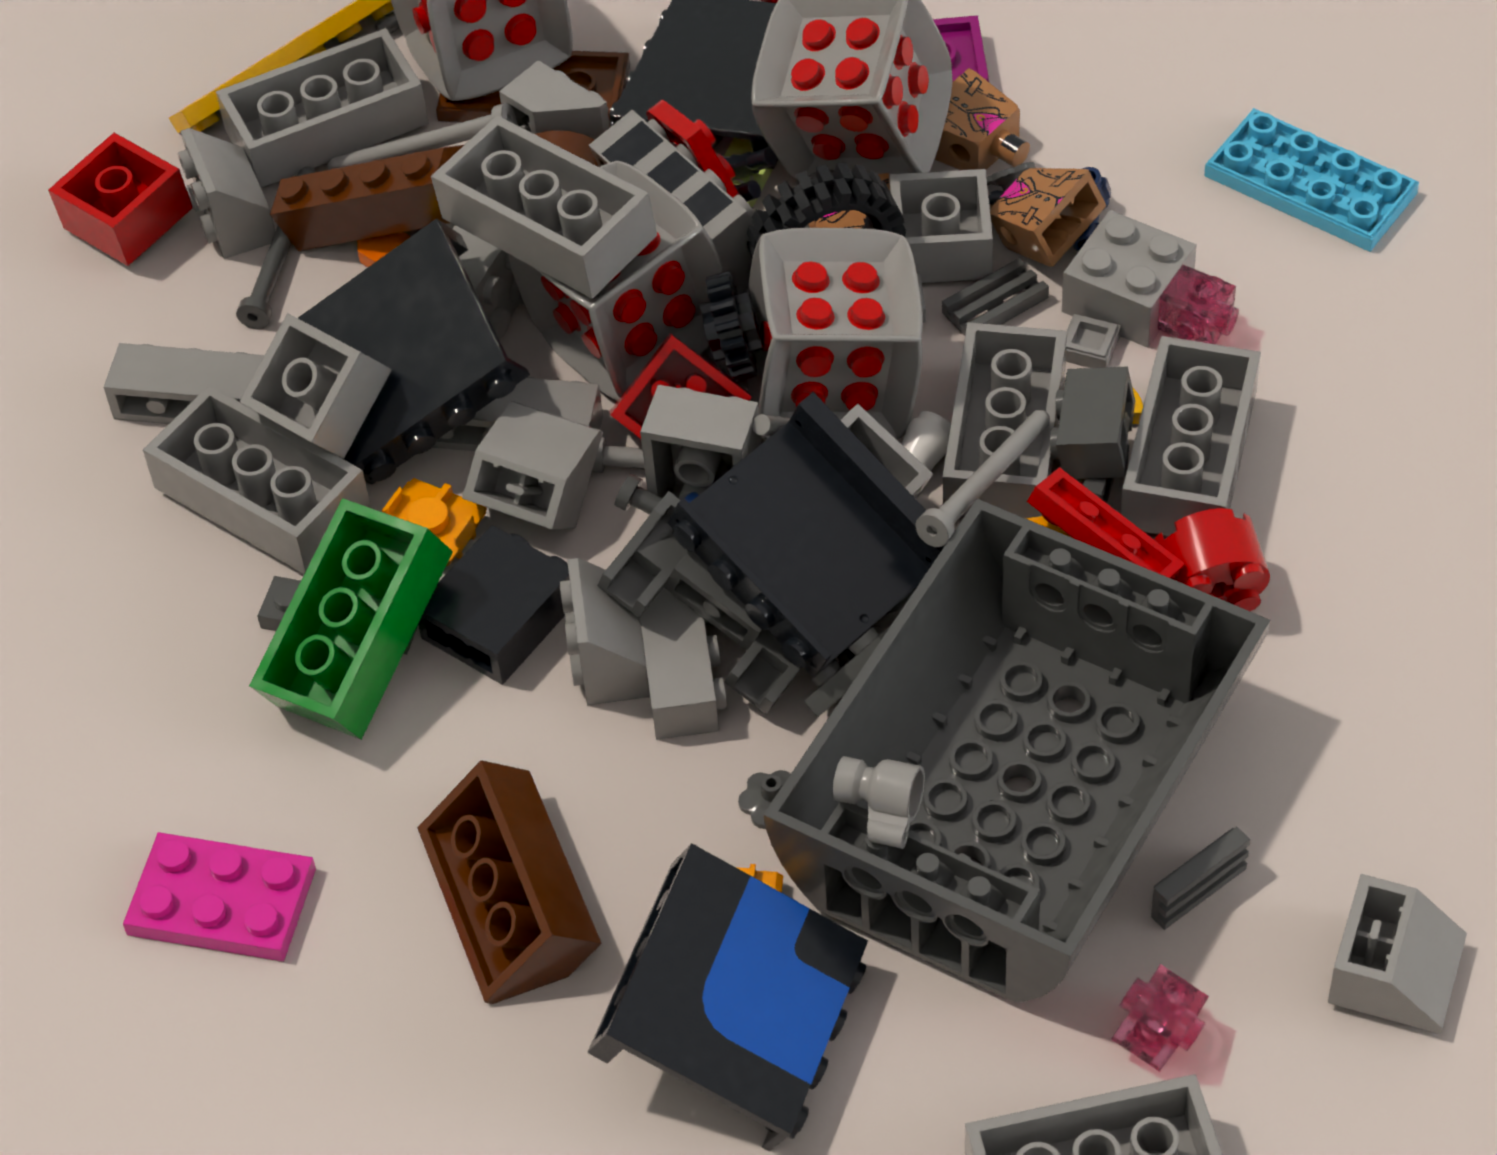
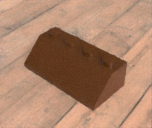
M464 145L415 152L281 179L270 216L298 251L422 229L435 219L444 224H449V221L442 218L431 175Z
M480 760L417 829L484 1002L495 1004L569 977L602 943L530 771Z

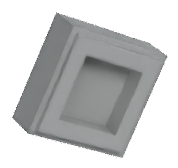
M1074 314L1067 329L1066 362L1089 368L1108 367L1120 338L1121 325Z

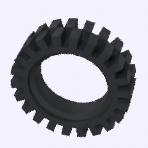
M836 163L834 173L831 174L825 164L816 167V178L810 179L806 170L796 174L800 184L794 188L786 180L778 185L777 188L781 194L779 199L770 194L763 199L762 203L766 211L755 210L752 216L755 225L748 226L747 235L750 241H747V246L753 259L755 247L761 235L782 229L804 228L814 220L838 211H859L866 215L863 229L889 231L906 237V229L903 225L905 221L884 180L881 181L876 172L871 170L867 173L864 166L857 164L850 171L847 163Z

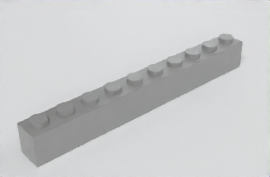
M119 343L103 388L113 419L170 424L209 385L240 401L264 355L244 352L209 351L197 348L162 347L151 344ZM527 377L519 382L509 395L495 399L476 412L475 417L470 422L453 428L437 439L433 448L475 451L510 401H515L600 430L603 420V409L599 384Z

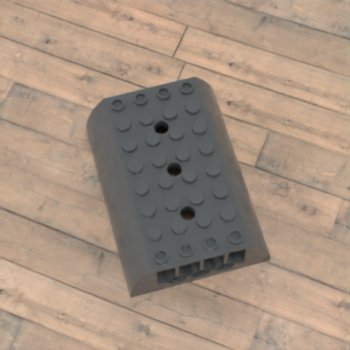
M976 499L763 814L770 843L790 878L817 910L1015 1003L1042 997L1054 990L1064 979L1260 649L1268 633L1270 619ZM1066 698L1078 700L1083 707L1074 712H1064L1058 709L1055 703ZM843 756L864 760L867 766L871 768L886 759L924 767L925 783L922 801L915 819L910 823L904 849L869 842L867 834L868 803L861 800L856 805L834 801L833 781L837 765ZM1021 776L1031 780L1034 785L1029 790L1017 792L1009 789L1005 782L1011 778ZM971 858L977 859L982 865L972 861Z

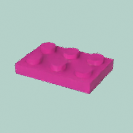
M158 832L123 921L124 929L128 936L284 962L316 871L314 859L308 856Z

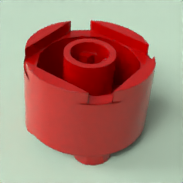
M1215 508L1203 510L1174 522L1177 531L1165 540L1162 531L1154 538L1155 541L1185 563L1174 579L1175 581L1248 611L1256 609L1261 604L1259 594L1267 587L1270 581V573L1252 520L1247 514L1243 513V519L1234 516L1232 509Z

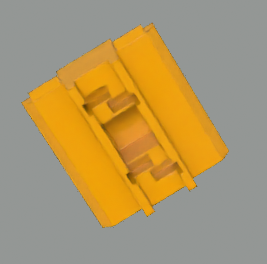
M413 478L403 488L398 487L382 509V512L428 528L453 551L446 565L449 566L455 557L461 559L463 556L462 550L470 539L474 540L476 538L475 529L484 518L487 507L462 499L461 496L453 493L452 486L447 483L438 488Z

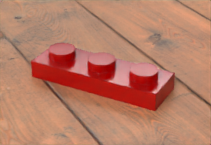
M1060 467L1035 486L1026 501L1038 510L1046 521L1060 527L1074 539L1174 580L1185 565L1183 561Z

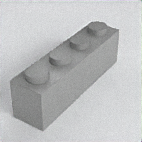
M663 588L640 616L656 740L719 731L717 710L727 709L723 677L713 678L711 667L721 666L717 635L706 636L705 625L712 624L667 589Z

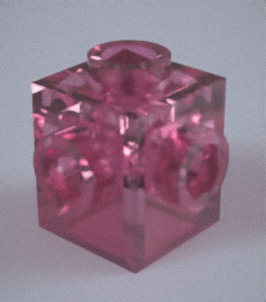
M1182 265L1160 296L1158 330L1179 339L1216 344L1222 334L1228 336L1232 332L1237 322L1239 309L1234 307L1236 285L1228 283L1219 277L1211 276Z
M1160 964L1147 983L1137 977L1121 1000L1119 1006L1126 1010L1127 1014L1111 1040L1160 1072L1178 1046L1188 1051L1202 1031L1206 1022L1197 1016L1209 996Z

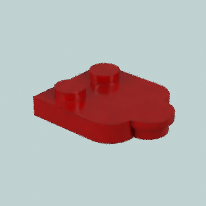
M660 100L646 112L649 121L654 119L669 136L670 143L674 147L679 144L684 145L696 159L700 170L705 172L707 169H711L721 179L727 189L726 193L732 198L737 194L740 195L731 181L736 176L733 168L722 155L715 153L712 145L716 143V139L710 129L700 119L692 122L664 100Z

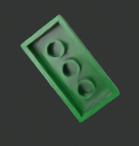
M342 498L249 687L281 709L362 740L453 551L426 527Z

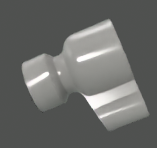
M843 756L835 771L833 799L834 801L854 805L861 800L868 803L867 834L869 842L904 849L910 823L915 819L922 801L925 783L924 767L886 759L871 768L867 766L864 760Z

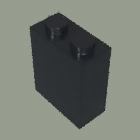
M491 525L438 582L418 623L421 639L503 685L564 618L565 613L563 612L559 581L570 580L568 563L558 556L550 557L533 548L527 540L518 534H508Z

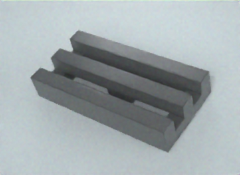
M1018 258L943 300L942 313L965 335L969 319L987 310V313L972 320L971 323L1001 325L1049 298V286L1044 281L1038 283L1037 274L1032 269L1026 271L1025 263ZM1024 288L1026 289L1024 292H1022V293L1018 294L1017 296L1011 298L1010 300L1004 302V300L1007 299L1008 297H1010V296L1014 295L1015 293H1017V292L1023 290Z
M1238 827L1232 828L1154 885L1151 918L1164 930L1246 870L1247 862L1245 859L1249 854L1246 847L1250 845V838Z

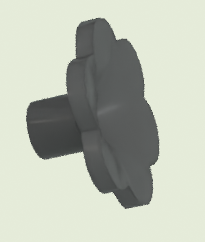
M1027 162L987 176V185L1000 186L1003 191H1006L1023 171L1029 168H1036L1034 162Z
M778 770L772 774L759 772L748 778L747 789L739 795L738 804L742 812L751 815V821L754 826L766 829L763 814L791 773L788 771Z

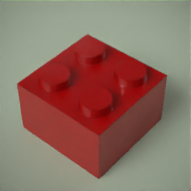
M115 132L48 189L65 230L127 266L134 262L193 209L179 168Z

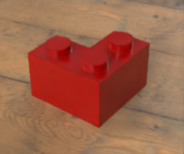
M669 333L612 407L610 416L641 439L640 431L658 385L689 388L697 392L725 397H739L748 401L752 396L676 336Z

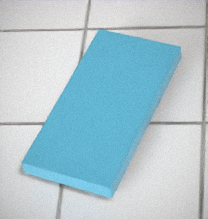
M1255 108L1252 109L1205 164L1204 176L1369 252L1372 251L1417 195L1419 187L1418 181L1394 169L1380 165L1351 150L1344 149L1315 136L1311 132L1304 131Z

